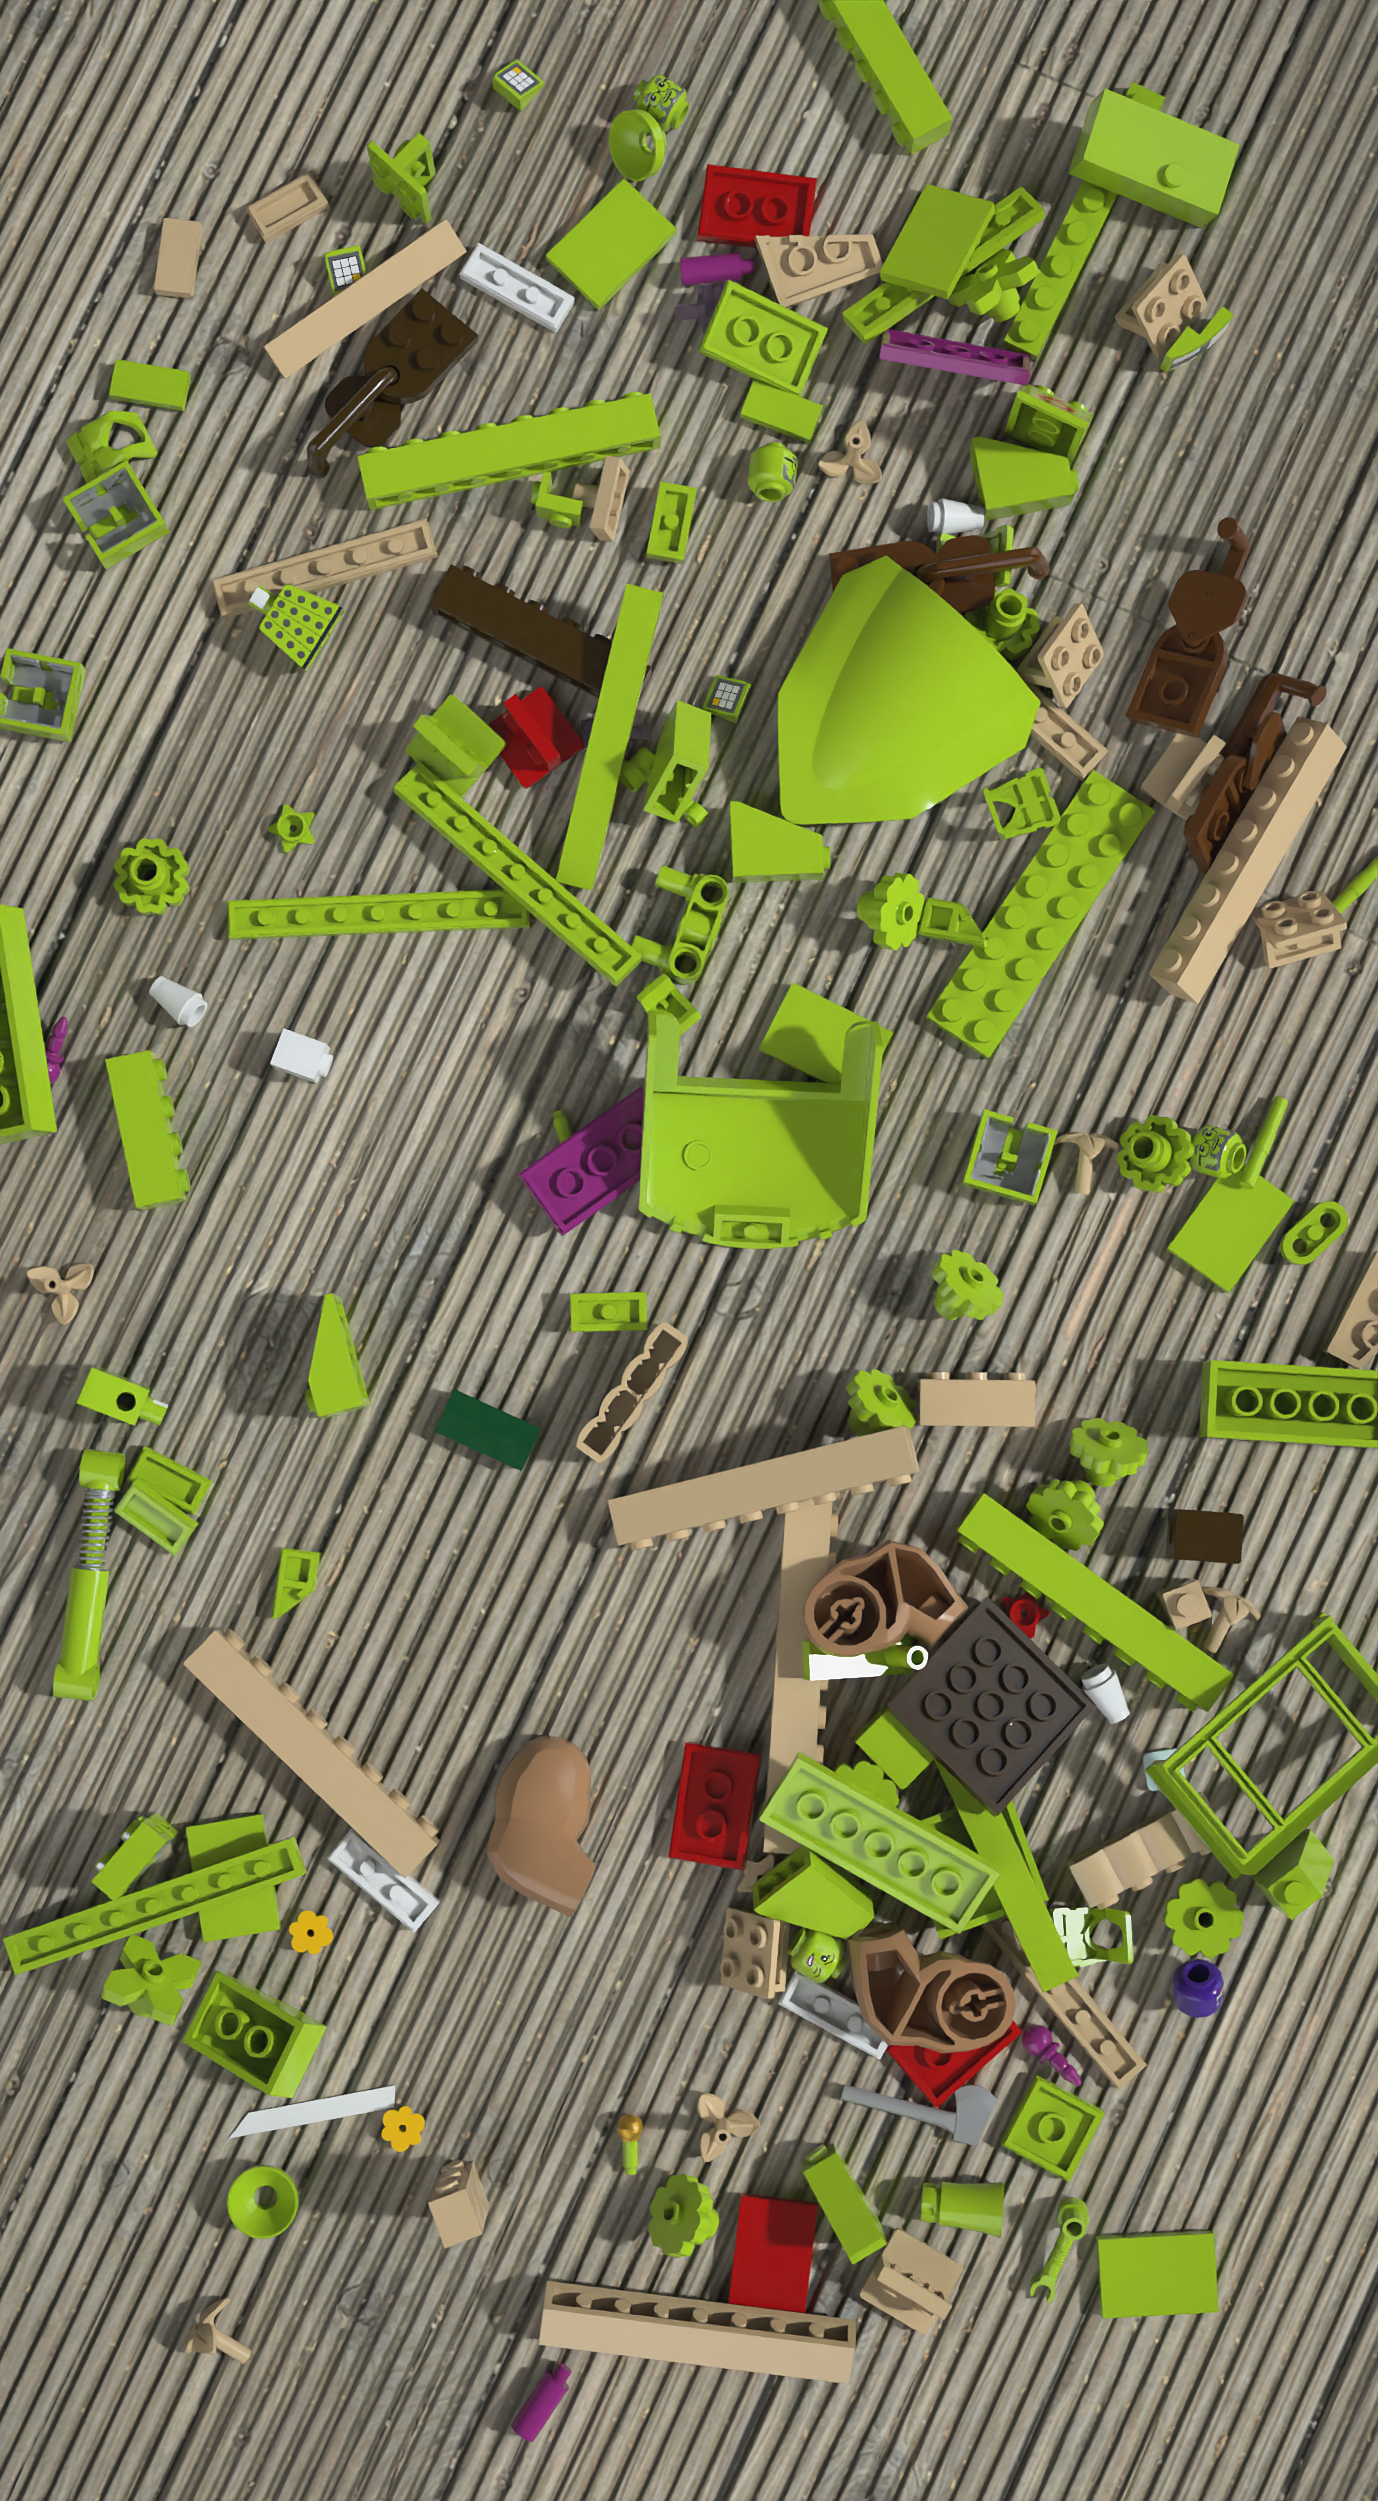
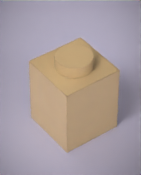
M1190 1578L1155 1592L1167 1624L1171 1629L1179 1630L1212 1617L1198 1580Z

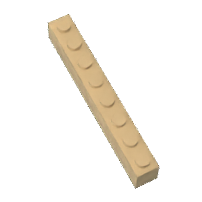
M1300 716L1296 718L1154 963L1149 975L1170 995L1199 1004L1347 748L1327 723Z
M901 1426L607 1501L618 1545L630 1544L631 1551L654 1546L653 1538L666 1535L667 1542L690 1537L689 1529L703 1526L704 1533L726 1528L725 1520L739 1517L740 1523L743 1524L763 1519L762 1511L774 1508L777 1510V1515L800 1509L798 1502L813 1499L814 1505L833 1502L837 1500L836 1493L850 1490L851 1495L856 1496L873 1492V1484L888 1481L889 1487L912 1482L910 1475L919 1473L920 1470L909 1427Z
M221 1628L214 1630L187 1658L183 1665L396 1871L406 1878L438 1845L440 1839L436 1836L439 1831L436 1826L423 1815L418 1819L408 1809L411 1805L409 1800L397 1789L394 1788L390 1792L380 1782L383 1776L369 1762L362 1765L352 1755L355 1749L345 1738L338 1735L335 1739L325 1729L328 1723L318 1712L312 1708L307 1712L297 1702L300 1696L286 1682L279 1685L269 1675L273 1670L262 1658L256 1655L252 1659L242 1649L245 1643L231 1629L224 1632Z
M547 2281L539 2345L849 2384L856 2349V2320Z

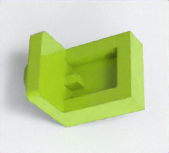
M543 471L541 482H534L531 494V503L536 504L537 517L547 519L550 524L559 528L568 529L571 528V525L581 527L584 514L583 501L550 494L552 475L551 472Z
M665 973L656 980L649 982L643 991L637 995V1000L647 1015L648 1011H663L676 1017L680 1025V1036L702 1018L698 1010L676 989L671 979Z

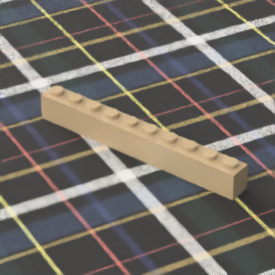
M840 1492L836 1493L837 1499L840 1498ZM813 1499L798 1502L799 1510L784 1513L765 1804L798 1752L823 1765L824 1745L817 1744L818 1729L825 1730L826 1706H819L820 1690L827 1691L828 1679L803 1680L802 1641L809 1640L803 1628V1607L812 1588L827 1571L836 1565V1553L829 1552L830 1537H837L838 1514H832V1502L814 1505ZM764 1823L763 1852L792 1854L802 1846V1844Z

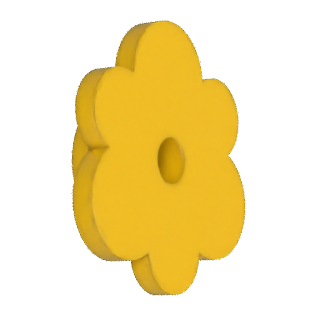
M311 1910L302 1911L298 1916V1922H293L289 1927L290 1934L294 1936L291 1941L292 1948L297 1952L308 1950L310 1954L316 1955L321 1951L322 1946L329 1945L333 1940V1932L327 1927L328 1918L325 1915L316 1916ZM312 1929L314 1931V1935H310L308 1933V1930Z
M406 2105L402 2106L399 2111L390 2109L383 2116L385 2128L382 2130V2138L386 2141H391V2146L395 2151L403 2152L410 2144L417 2145L420 2143V2132L424 2129L425 2119L421 2114H412V2109ZM400 2125H405L406 2129L402 2130Z

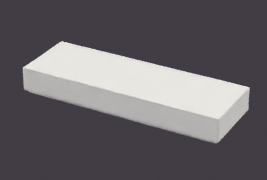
M480 243L476 245L460 272V279L555 333H557L575 303V298L572 295Z
M353 1828L348 1831L327 1857L331 1863L414 1933L440 1903V1900L413 1877L408 1875L404 1878Z
M794 1970L785 1987V1992L782 1993L778 2000V2004L880 2060L888 2045L862 2018L858 2001L824 1982L816 1983Z

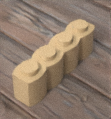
M667 1322L657 1326L646 1340L644 1353L635 1357L626 1367L621 1385L612 1389L604 1398L600 1406L599 1416L590 1420L580 1432L576 1448L597 1463L608 1459L617 1449L622 1432L630 1428L639 1418L644 1401L651 1398L660 1389L666 1370L673 1367L682 1358L687 1347L688 1337Z
M1200 1791L1197 1792L1200 1795V1797L1204 1800V1802L1209 1806V1808L1213 1811L1205 1794ZM1172 1805L1135 1826L1114 1835L1101 1844L1082 1852L1065 1864L1086 1904L1090 1908L1097 1906L1101 1910L1115 1904L1119 1900L1118 1894L1131 1888L1135 1892L1150 1885L1153 1882L1152 1876L1159 1871L1165 1869L1167 1874L1175 1872L1187 1864L1185 1858L1199 1851L1200 1855H1206L1211 1853V1851Z

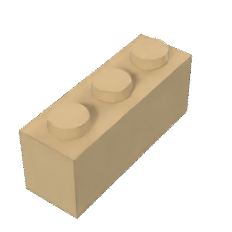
M927 1372L926 1379L917 1380V1426L1035 1427V1381L1026 1380V1373H1003V1380H987V1373L968 1372L965 1373V1380H949V1372Z
M462 2160L451 2162L440 2169L441 2173L437 2174L428 2204L444 2249L483 2233L489 2203L474 2161L463 2164Z

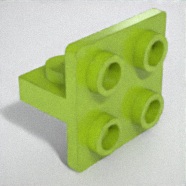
M418 133L411 141L409 139L405 140L397 148L394 155L395 158L392 159L371 140L366 147L369 156L368 164L373 173V182L383 193L388 195L391 192L400 200V207L410 218L415 219L418 217L427 224L432 218L424 186L436 174L430 142Z
M451 694L432 716L422 714L414 723L413 727L418 731V734L406 747L405 752L417 763L421 762L458 796L463 798L506 747L507 742L457 696Z

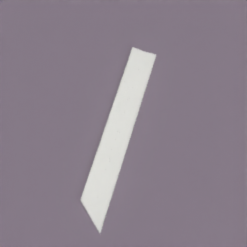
M395 2085L250 2112L229 2138L394 2108Z

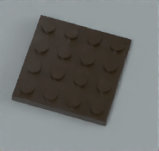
M985 1597L929 1656L926 1665L921 1669H917L883 1707L995 1817L1005 1809L1096 1707V1704L992 1600Z

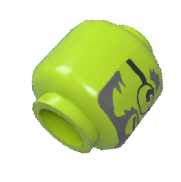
M661 74L654 75L648 82L643 79L638 84L633 95V101L637 102L636 109L649 113L658 122L664 133L671 129L677 130L683 123L690 108V103L686 101V90Z
M777 442L767 443L754 450L750 456L747 483L750 490L760 500L766 502H778L791 494L796 485L798 465L796 456L786 449L783 444Z
M1207 1125L1202 1127L1197 1134L1191 1136L1194 1154L1190 1157V1164L1195 1171L1219 1179H1225L1242 1168L1246 1157V1147L1242 1144L1239 1134L1217 1126Z

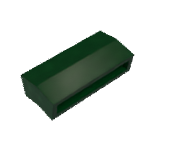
M454 1389L434 1432L522 1471L540 1434L541 1428Z

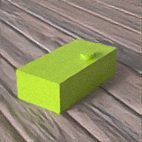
M1105 88L1089 105L1068 174L1203 228L1219 214L1240 144Z

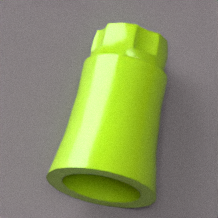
M1004 2181L992 2183L941 2182V2185L923 2183L921 2221L926 2223L939 2222V2226L977 2231L1001 2238Z

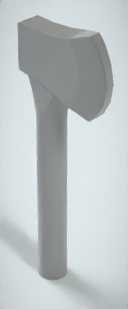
M845 2084L842 2087L840 2100L937 2125L952 2133L954 2141L978 2147L984 2126L998 2103L993 2094L979 2085L961 2086L954 2092L955 2111L939 2110Z

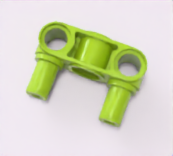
M662 865L655 886L686 897L685 901L689 902V905L686 907L680 921L674 945L669 943L668 946L636 935L632 947L642 955L643 962L660 967V972L673 978L679 984H692L700 977L708 954L711 953L728 902V885L724 879L717 875H705L702 873L699 875L695 873L694 876ZM707 887H716L722 893V898L716 903H708L703 900L701 893ZM684 956L690 957L696 962V968L688 974L681 973L675 968L676 961Z

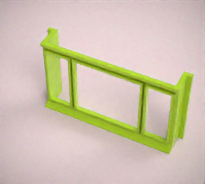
M1325 1612L1319 1614L1311 1622L1314 1628L1172 1755L1166 1760H1155L1144 1770L1233 1879H1237L1241 1874L1255 1875L1378 1763V1733L1373 1738L1367 1733L1306 1659L1326 1640L1378 1703L1377 1673L1334 1623L1333 1617L1331 1615L1327 1616ZM1296 1667L1362 1748L1282 1819L1217 1740V1737ZM1205 1747L1208 1748L1273 1827L1247 1852L1180 1772Z

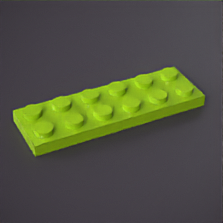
M798 1752L759 1813V1820L958 1934H961L1001 1874L1000 1866Z

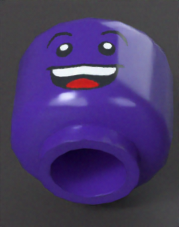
M1191 1959L1181 1963L1173 1976V1998L1176 2006L1184 2014L1196 2018L1208 2017L1216 2013L1221 2007L1224 1997V1981L1221 1971L1208 1960Z

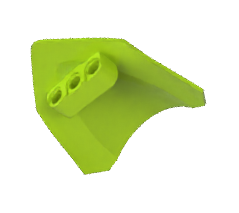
M887 555L842 575L778 692L781 814L786 821L797 825L913 819L1024 749L1041 701L1003 656L952 606Z

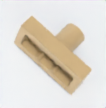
M606 456L599 486L577 483L573 491V499L583 501V507L594 508L590 529L601 541L614 542L630 470L620 457Z

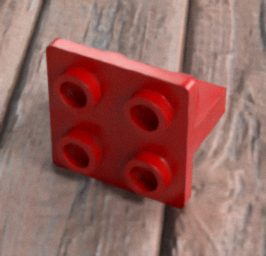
M543 687L537 688L521 701L516 694L503 702L505 712L488 724L507 742L506 747L499 755L524 789L530 788L584 749V742Z

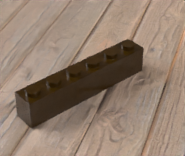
M452 564L450 565L430 602L434 615L599 699L613 641L600 634H595L592 637L581 631L582 627L570 618L562 617L559 620L547 614L549 610L539 602L528 600L526 603L514 597L515 592L501 583L496 582L493 586L481 580L482 575L468 566L463 565L460 569ZM649 665L646 668L639 700L652 677V670Z

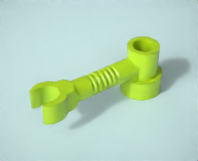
M642 747L630 761L624 760L620 782L632 792H637L644 783H649L655 755L647 748ZM691 799L683 816L693 827L698 828L707 818L708 812Z
M1076 2197L1066 2198L1058 2205L1057 2216L1061 2227L1060 2234L1044 2268L1041 2269L1039 2274L1033 2276L1030 2281L1031 2296L1034 2295L1036 2288L1040 2285H1045L1049 2288L1046 2294L1047 2304L1055 2297L1057 2276L1073 2241L1079 2240L1085 2235L1089 2222L1087 2205Z

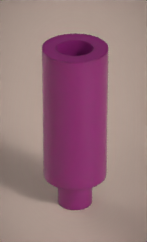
M739 253L680 258L682 286L725 283L728 279L733 282L741 281V275L755 274L754 258L740 259Z
M559 2363L554 2372L546 2371L511 2423L512 2429L525 2440L534 2442L568 2391L569 2386L566 2381L572 2373L568 2366Z

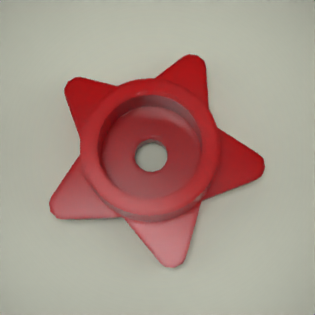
M1025 1592L1019 1599L1008 1597L1002 1599V1603L1008 1612L1007 1616L1030 1639L1034 1638L1037 1623L1048 1617L1049 1611L1038 1606L1035 1597L1028 1592ZM1022 1610L1027 1612L1026 1617L1020 1616Z

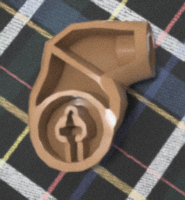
M887 1540L864 1555L840 1561L820 1578L810 1591L804 1604L803 1628L809 1640L820 1651L833 1657L855 1658L869 1652H877L899 1643L905 1634L910 1635L930 1650L958 1623L968 1610V1606L941 1568L921 1548Z
M541 1736L528 1741L516 1752L501 1775L495 1792V1821L490 1833L486 1854L503 1882L522 1895L546 1905L567 1917H571L578 1907L595 1870V1863L587 1856L577 1842L589 1823L592 1772L587 1757L576 1744L562 1737Z
M883 1923L869 1925L846 1939L854 1992L862 2018L887 2045H918L941 2053L970 2051L987 2046L1004 2035L1011 2025L1016 2006L1013 1988L1004 1974L989 1963L941 1951L920 1956L900 1924Z

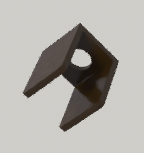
M1169 1508L1166 1558L1239 1564L1242 1556L1244 1516L1237 1513Z

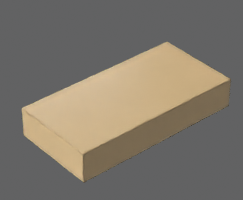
M309 171L247 206L246 211L265 244L330 207Z
M171 218L163 219L154 286L156 295L193 299L202 235L201 222Z

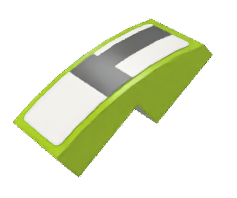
M1222 306L1201 334L1187 326L1166 353L1160 369L1164 372L1174 370L1201 355L1226 331L1234 314Z

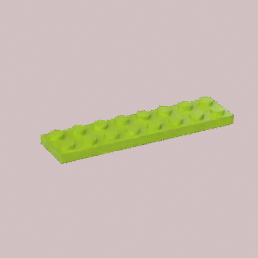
M1092 770L1062 814L1061 823L1054 826L982 933L988 942L987 948L973 946L927 1014L926 1019L988 1060L1155 810L1095 770Z

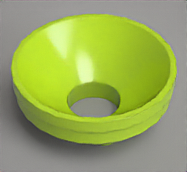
M640 109L625 110L614 118L610 127L609 149L612 160L618 171L631 181H643L654 176L663 164L665 147L667 146L665 133L658 122L646 111ZM648 131L653 138V152L646 145V134Z
M258 2165L245 2170L233 2182L228 2193L227 2208L231 2221L238 2230L252 2238L266 2239L281 2234L293 2222L298 2211V2190L294 2181L285 2171L272 2165ZM265 2185L272 2187L277 2193V2202L270 2207L260 2206L255 2199L257 2188Z

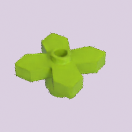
M1002 248L985 260L983 266L978 268L975 274L961 277L948 300L950 304L957 307L967 304L972 313L977 315L986 313L987 316L993 318L994 322H1003L1016 315L1021 308L1019 304L1020 296L1016 287L1025 285L1039 275L1040 271L1034 259L1027 256L1015 259L1012 251Z
M134 1934L130 1935L120 1957V1961L126 1969L111 1971L104 1984L101 1998L119 2006L128 2004L134 2014L140 2017H150L171 2026L174 2024L184 2001L177 1990L192 1988L202 1963L200 1960L182 1953L160 1961L152 1941Z

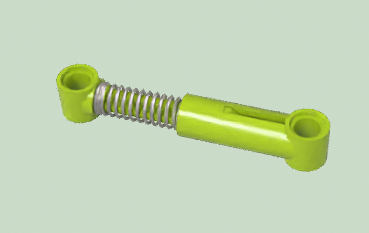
M85 1449L82 1455L79 1483L86 1490L84 1498L87 1499V1502L83 1503L86 1509L82 1510L86 1514L81 1517L85 1519V1522L81 1523L84 1529L80 1530L83 1536L79 1537L82 1543L78 1544L81 1546V1550L77 1551L81 1553L80 1557H77L80 1563H77L75 1567H71L61 1655L56 1666L53 1682V1695L56 1698L93 1702L97 1695L100 1679L98 1659L109 1571L102 1568L106 1565L103 1560L107 1559L104 1553L108 1552L105 1546L109 1545L105 1540L110 1538L106 1535L107 1532H110L107 1526L111 1525L108 1519L112 1518L109 1512L113 1511L110 1505L114 1504L110 1500L115 1497V1491L121 1490L126 1465L124 1453Z

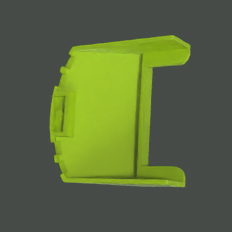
M648 1011L639 1186L640 1212L649 1218L653 1216L668 1224L669 1229L681 1234L684 1231L702 1237L703 1242L745 1249H774L799 1246V1241L817 1237L824 1240L833 1237V1232L851 1224L853 1227H856L866 1221L883 1056V1042L879 1022L860 1021L850 1026L844 1039L840 1084L677 1076L680 1044V1025L678 1020L668 1012ZM693 1141H704L713 1150V1162L705 1170H692L684 1161V1150ZM700 1144L692 1146L688 1152V1160L695 1167L706 1165L710 1159L709 1150Z

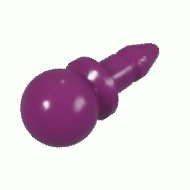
M61 1017L53 1026L52 1035L49 1036L45 1048L50 1085L58 1080L61 1073L59 1063L63 1062L64 1056L59 1052L64 1043L63 1039L67 1035L68 1020L66 1017Z
M1042 2025L1029 2026L1022 2035L1024 2049L1033 2056H1039L1041 2064L1048 2060L1049 2064L1057 2072L1061 2073V2077L1075 2086H1080L1082 2082L1076 2069L1068 2064V2060L1061 2053L1057 2052L1060 2044L1053 2042L1051 2032Z

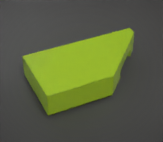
M927 897L918 931L921 937L987 948V940L962 903Z
M281 1548L271 1618H280L315 1591L321 1552Z

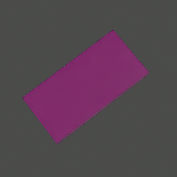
M887 329L883 333L879 359L1028 386L1030 377L1029 354Z
M642 1087L634 1090L517 1174L561 1236H564L640 1181L644 1094Z

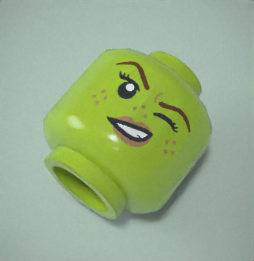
M801 1927L795 1934L787 1951L791 1955V1966L816 1983H823L831 1976L836 1979L842 1973L847 1963V1958L843 1956L845 1944L841 1938Z

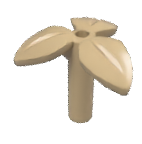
M860 420L845 435L843 442L847 450L846 455L837 451L828 452L819 460L818 466L825 474L834 477H842L850 466L853 467V475L856 481L863 484H874L881 480L882 472L874 460L861 459V455L870 448V434L866 423Z
M1069 1132L1055 1139L1054 1145L1063 1142H1073L1080 1148L1074 1192L1089 1194L1094 1158L1102 1151L1104 1146L1118 1151L1119 1144L1108 1136L1099 1133Z
M80 1262L68 1268L65 1280L60 1279L59 1273L55 1268L48 1266L31 1268L27 1271V1276L30 1283L43 1294H58L51 1304V1309L56 1320L64 1325L74 1318L79 1305L77 1299L70 1293L71 1289L85 1290L92 1281L94 1271L90 1263Z
M1217 1587L1202 1588L1203 1594L1216 1597L1222 1603V1609L1203 1644L1205 1649L1216 1653L1230 1625L1242 1621L1248 1613L1256 1621L1259 1620L1261 1615L1250 1601L1240 1595L1234 1596L1227 1589Z
M703 2093L698 2098L697 2110L700 2118L714 2123V2127L706 2129L700 2136L699 2150L704 2162H710L722 2154L730 2141V2133L738 2138H742L755 2133L760 2127L757 2118L745 2110L737 2109L727 2118L724 2117L725 2102L714 2094Z
M229 2298L220 2299L201 2312L199 2323L197 2325L193 2324L187 2335L184 2347L185 2354L190 2355L192 2348L202 2354H215L216 2350L219 2349L242 2364L249 2359L251 2349L214 2326L215 2316L230 2302Z

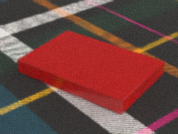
M707 164L697 241L757 248L755 236H810L817 178Z
M685 1742L669 1858L745 1870L762 1754Z
M1013 2020L1004 2035L987 2046L963 2052L941 2053L918 2045H888L885 2050L936 2109L1023 2031Z
M741 2193L728 2304L805 2314L818 2210L817 2202Z

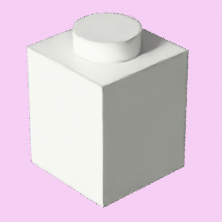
M283 1028L270 1064L277 1070L318 1084L320 1076H327L333 1056L329 1054L330 1047L326 1043Z

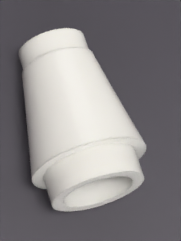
M939 498L937 502L929 503L927 510V527L929 532H936L937 535L943 533L949 535L983 528L984 509L982 506Z
M163 976L157 978L150 988L149 994L155 998L179 1025L185 1024L188 1027H193L206 1012L207 1002L202 1000V994L167 980Z
M1108 1664L1097 1665L1081 1676V1681L1083 1682L1082 1690L1096 1704L1109 1723H1117L1130 1714L1116 1671L1110 1670Z

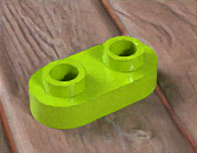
M1325 1201L1315 1205L1281 1238L1280 1251L1283 1258L1293 1265H1305L1314 1261L1346 1230L1348 1225L1346 1210L1340 1204L1333 1201ZM1323 1214L1329 1215L1332 1219V1224L1329 1228L1323 1227L1320 1223V1218ZM1295 1240H1301L1304 1243L1305 1248L1301 1254L1296 1253L1293 1249V1242Z

